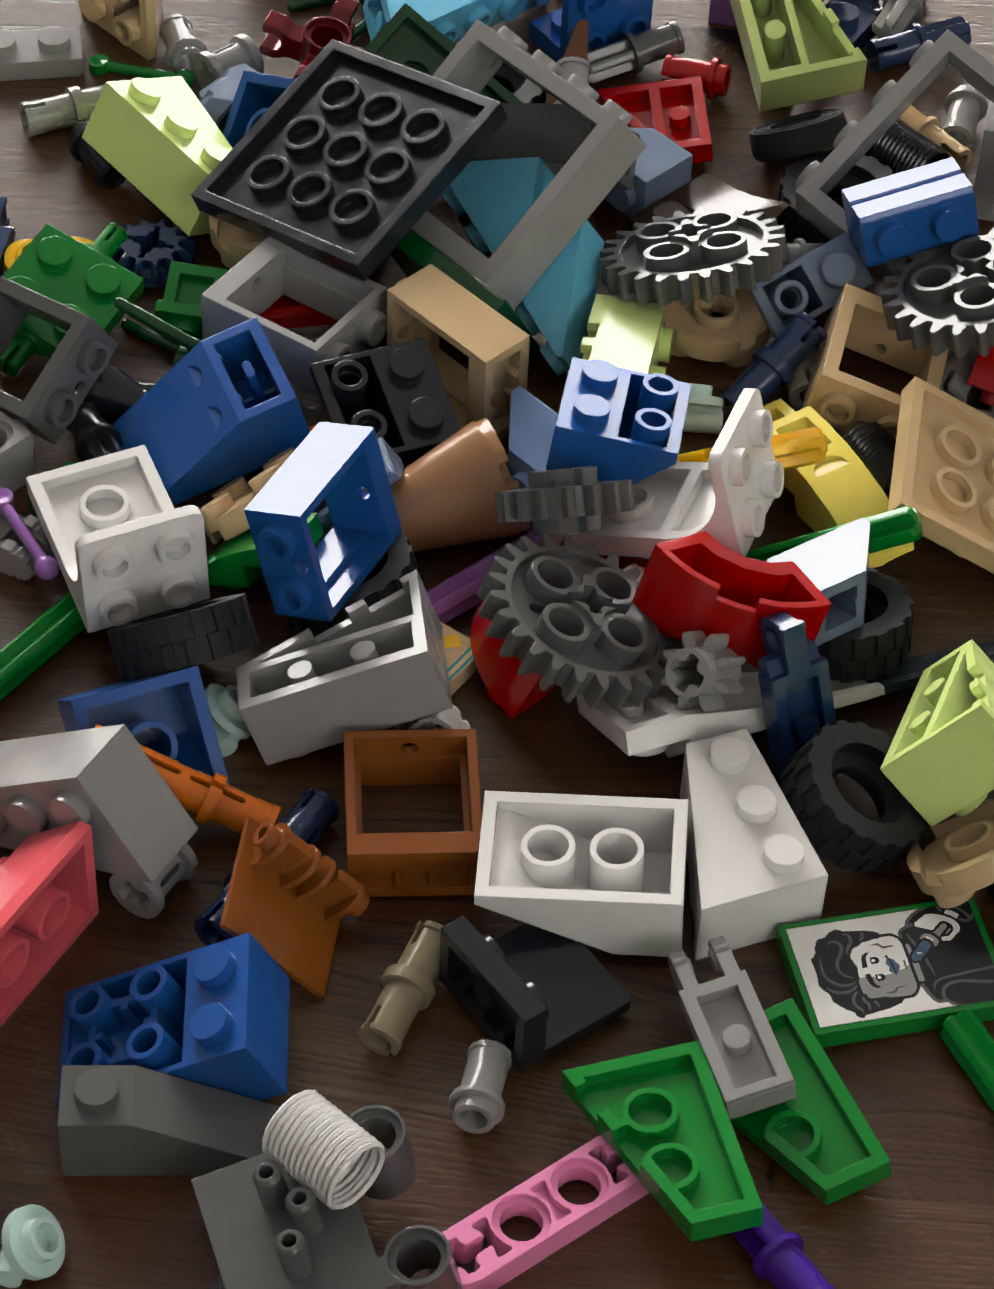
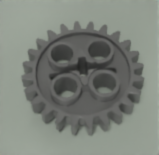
M701 207L696 209L693 214L685 215L682 211L678 210L674 212L672 218L666 219L656 215L652 217V223H633V231L616 232L617 239L605 241V249L600 251L601 259H599L603 286H608L609 294L620 293V300L622 301L637 297L638 305L656 300L659 307H664L677 300L681 301L682 306H688L693 299L699 298L706 303H712L716 295L722 294L733 298L736 297V289L755 290L757 289L756 281L770 282L773 280L772 273L784 270L783 263L788 262L784 226H778L776 218L765 219L764 212L748 216L747 208L729 212L726 207H720L715 211L706 213L705 209Z
M994 228L990 230L988 235L965 238L954 243L926 250L924 253L906 256L907 263L892 264L893 276L883 278L884 290L881 291V298L887 327L889 330H896L898 341L911 339L913 350L916 351L931 344L933 356H939L948 348L955 349L957 358H963L969 349H978L982 357L988 356L990 348L994 346Z
M542 533L536 544L527 536H522L516 547L507 543L500 555L494 557L482 578L484 582L477 592V597L484 601L478 610V616L491 620L485 631L486 636L505 640L498 654L501 657L517 656L522 661L517 670L520 676L534 671L541 676L539 689L546 691L555 684L562 688L564 701L568 703L578 693L583 694L589 708L594 710L602 698L606 700L614 711H619L625 700L638 707L646 696L653 699L662 687L661 680L665 678V667L668 661L663 655L664 650L682 648V644L658 632L654 627L653 621L632 602L639 586L636 580L641 571L638 568L627 571L618 567L619 555L616 553L611 554L606 560L599 557L597 547L591 541L584 551L577 549L570 535H565L559 546L556 545L547 533Z

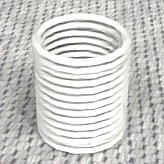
M303 1090L283 1103L272 1116L262 1138V1152L299 1184L312 1190L315 1197L331 1210L344 1209L360 1199L376 1180L385 1160L384 1145L316 1090Z

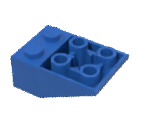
M257 317L200 341L112 425L116 427L122 436L123 450L141 445L146 446L173 506L254 471L289 448L293 447L296 450L310 433L298 399Z
M248 932L66 991L56 1107L59 1109L62 1065H136L259 1101L286 1094L290 977L252 934Z

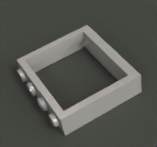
M477 19L432 75L433 77L479 94L501 65L505 63L595 126L490 258H487L427 211L411 228L413 232L503 296L513 310H515L647 145L627 126L633 117L617 103L608 99L603 106L596 102L600 95L577 75L572 74L567 81L560 77L564 70L545 53L537 49L530 56L526 53V50L529 48L527 43L512 30L502 25L498 32Z
M949 29L935 43L932 40L924 42L909 61L910 69L897 83L894 80H889L876 93L871 102V111L859 123L856 120H852L839 132L833 142L835 149L823 162L819 163L815 160L802 171L795 183V187H797L795 190L796 212L830 240L845 232L849 236L844 209L827 196L831 189L947 66L994 103V65ZM893 258L889 262L869 267L867 270L883 283L884 277L893 276L891 268L893 263L907 262L904 258Z

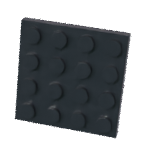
M332 39L195 189L191 196L199 211L265 239L271 236L309 258L366 281L508 118L502 103Z

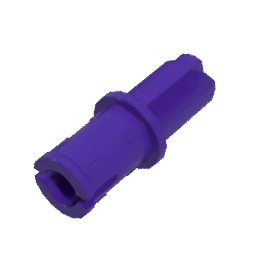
M763 1203L762 1226L732 1232V1235L753 1259L752 1270L755 1275L762 1280L769 1279L776 1289H836L828 1283L803 1252L804 1241L798 1233H787Z

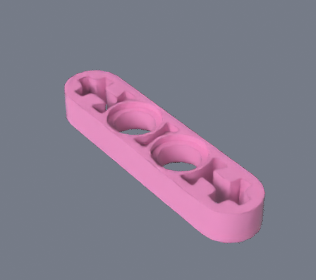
M600 1134L442 1233L449 1241L454 1258L459 1263L467 1264L475 1259L473 1273L468 1274L466 1270L458 1267L462 1289H498L647 1195L649 1191L628 1166L622 1163V1159ZM616 1171V1180L614 1183L611 1174ZM581 1180L594 1186L599 1196L588 1204L576 1205L562 1198L559 1188L567 1182ZM515 1216H524L535 1221L539 1225L541 1232L534 1239L515 1241L503 1234L500 1227L507 1219ZM484 1237L489 1247L482 1251ZM429 1268L428 1276L433 1274L436 1269Z

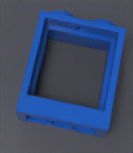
M319 421L244 509L275 613L278 615L331 622L402 533L374 427ZM361 487L366 488L370 494L364 492ZM325 498L333 527L315 548L307 518Z

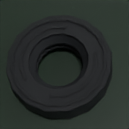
M822 109L765 123L749 133L752 154L755 160L765 162L795 158L831 148L839 132L847 125L846 116L843 110Z

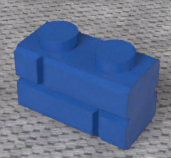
M953 157L842 189L849 236L867 268L889 262L893 258H903L965 238L977 236L980 232L972 185L965 174L962 173L961 168Z

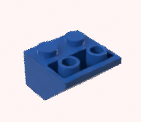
M572 357L546 470L597 466L598 481L632 479L633 485L675 465L692 384L677 381L665 374H646L616 367L604 360H585Z

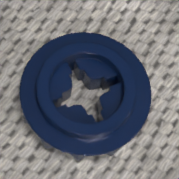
M142 217L137 226L121 224V227L128 234V239L111 257L117 264L143 278L144 287L164 286L167 283L171 261L195 264V240L188 238V235L179 226L170 228L166 218L153 224L148 223ZM150 247H158L153 248L150 253H146L144 258L141 257V251H147Z

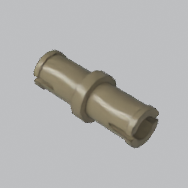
M426 920L425 923L418 921L397 964L388 966L379 983L382 992L366 1022L362 1024L358 1031L360 1041L373 1052L383 1056H389L390 1052L393 1056L397 1055L402 1047V1041L418 1011L427 1009L436 993L433 983L439 973L441 928L444 927L440 923Z

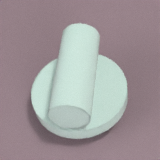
M692 384L683 432L721 433L724 399L712 396L713 386Z
M213 683L204 691L222 757H226L236 751L238 742L241 739H248L251 734L239 712L237 687L228 685L225 688Z
M35 1204L17 1208L7 1216L3 1224L1 1237L0 1285L8 1288H17L21 1285L23 1279L36 1281L54 1275L64 1261L66 1248L62 1228L55 1216L46 1208Z

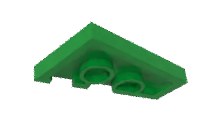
M793 998L765 1009L764 1013L794 1078L797 1098L730 1120L731 1123L826 1205L892 1176L889 1157Z
M699 1040L561 1071L562 1089L691 1242L763 1225V1206Z

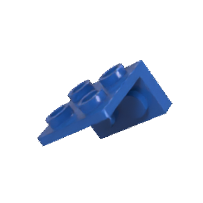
M563 0L561 9L529 22V39L552 60L557 62L563 58L576 23L580 19L588 21L589 51L621 40V35L626 32H630L634 36L651 30L653 0Z

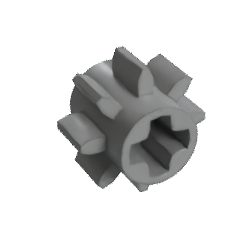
M702 630L684 632L682 634L684 648L669 649L663 652L664 657L668 661L665 667V678L661 680L662 686H669L679 696L677 707L680 709L694 708L700 704L704 712L723 710L724 699L722 694L741 693L744 689L739 683V679L741 676V665L746 662V659L743 656H737L732 649L727 647L729 635L726 633L711 634L706 638Z

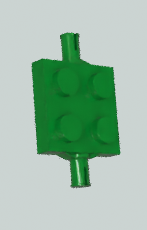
M114 222L107 224L93 244L79 242L47 223L2 276L90 316L108 334L126 314L114 306V300L117 297H121L134 304L144 289L143 278L117 264L111 258L128 239L127 232L121 226L116 230V223ZM28 313L12 338L13 341L0 357V370L4 374L8 371V376L16 377L18 371L32 354L51 358L67 331Z

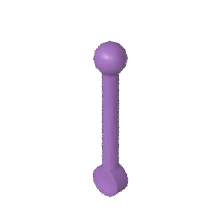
M0 487V514L5 516L36 562L34 568L36 575L43 580H52L59 572L60 567L54 557L45 555L14 509L12 491Z

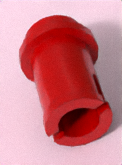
M668 53L664 59L661 75L667 77H663L661 81L701 76L704 94H706L708 100H715L717 96L725 97L727 95L732 69L731 65L723 64L722 59L719 57H714L712 62L679 57Z

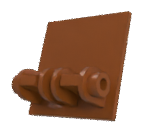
M248 817L244 822L219 927L233 937L250 932L291 979L320 999L325 996L341 917L347 914L352 917L361 915L370 902V896L365 892L363 881L357 877L350 876L341 868L336 870V862L329 856L321 857L320 849L314 845L307 844L295 835L285 823L273 824L270 821H266L260 825L254 819Z

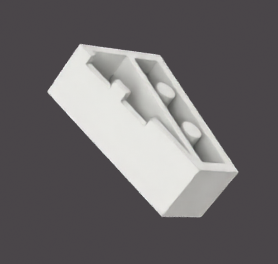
M745 728L687 743L685 745L680 799H688L686 860L688 861L690 883L689 902L694 925L693 945L695 961L709 957L708 940L724 935L732 951L775 939L778 925L821 919L828 873L748 729Z

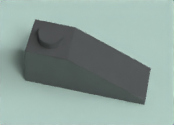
M62 1065L57 1123L62 1175L202 1176L262 1154V1138L272 1116L281 1106L136 1065Z

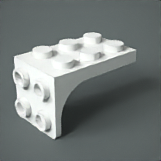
M757 388L743 389L710 452L708 462L676 461L675 465L633 484L635 510L601 514L602 530L551 535L556 545H560L565 535H570L577 549L583 551L590 541L595 543L598 556H610L616 553L619 556L650 559L655 544L706 531L724 547L746 557L754 538L761 536L765 525V516L774 498L780 497L784 486L783 465L779 460H775L771 443L773 419L771 412L763 407L760 390Z
M145 445L26 477L28 495L88 633L112 626L124 625L136 619L175 608H183L192 603L210 598L204 518L199 508L195 505L174 508Z

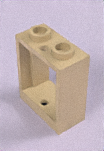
M432 264L408 278L400 280L393 287L387 289V346L425 337L461 429L472 421L476 422L487 418L499 440L509 434L511 391L518 386L527 391L530 335ZM439 336L469 357L468 369L439 349Z
M846 283L824 324L823 330L827 337L819 343L802 409L807 406L812 407L832 427L844 432L857 426L856 421L877 422L883 425L887 432L896 440L901 395L839 371L844 347L918 376L940 389L949 348L939 356H933L931 344L916 351L913 350L911 339L898 341L896 330H889L887 327L882 298Z

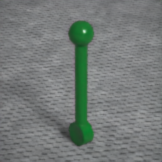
M95 54L89 58V69L94 75H105L108 72L142 78L182 76L190 88L195 83L194 74L188 69L170 72L110 61L109 57L105 54Z

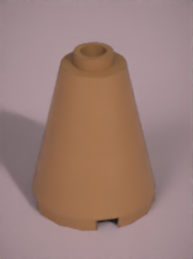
M487 418L476 422L472 421L407 466L403 470L401 479L390 485L402 528L401 535L405 534L409 538L414 553L519 536L521 532L531 528L530 521L497 522L495 492L520 489L518 481L513 482L506 466V462L509 459Z

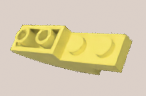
M781 398L763 406L764 409H768L771 412L773 435L817 427L822 430L824 439L827 441L828 452H826L825 460L822 463L784 470V487L795 497L797 516L815 532L888 511L889 499L881 486L846 441L812 407L807 406L795 411ZM914 542L870 553L869 568L880 567L897 557L913 551Z

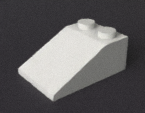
M485 791L474 905L611 954L667 957L668 953L682 949L688 799Z

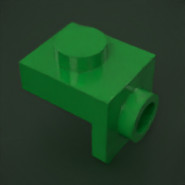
M171 261L163 300L156 301L155 316L187 334L203 340L201 294L226 274L228 269Z

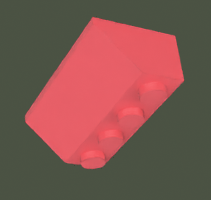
M81 820L27 836L9 857L4 856L0 859V1027L99 914L92 826Z

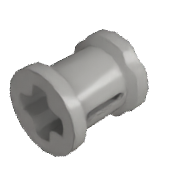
M246 34L233 36L229 40V45L212 53L209 51L197 53L192 62L193 73L202 89L222 76L228 68L243 63L260 73H264V62L261 52L256 43Z
M186 843L153 883L113 874L109 878V886L117 901L129 912L141 918L153 919L165 908L164 897L178 881L188 880L193 875L195 867L198 865V860L194 851Z

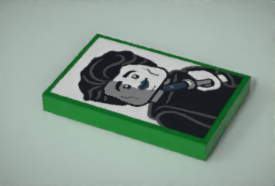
M973 896L965 903L953 908H940L937 902L934 901L777 926L775 942L800 1012L822 1048L942 1029L943 1022L947 1017L956 1015L963 1010L972 1011L980 1022L994 1020V948Z

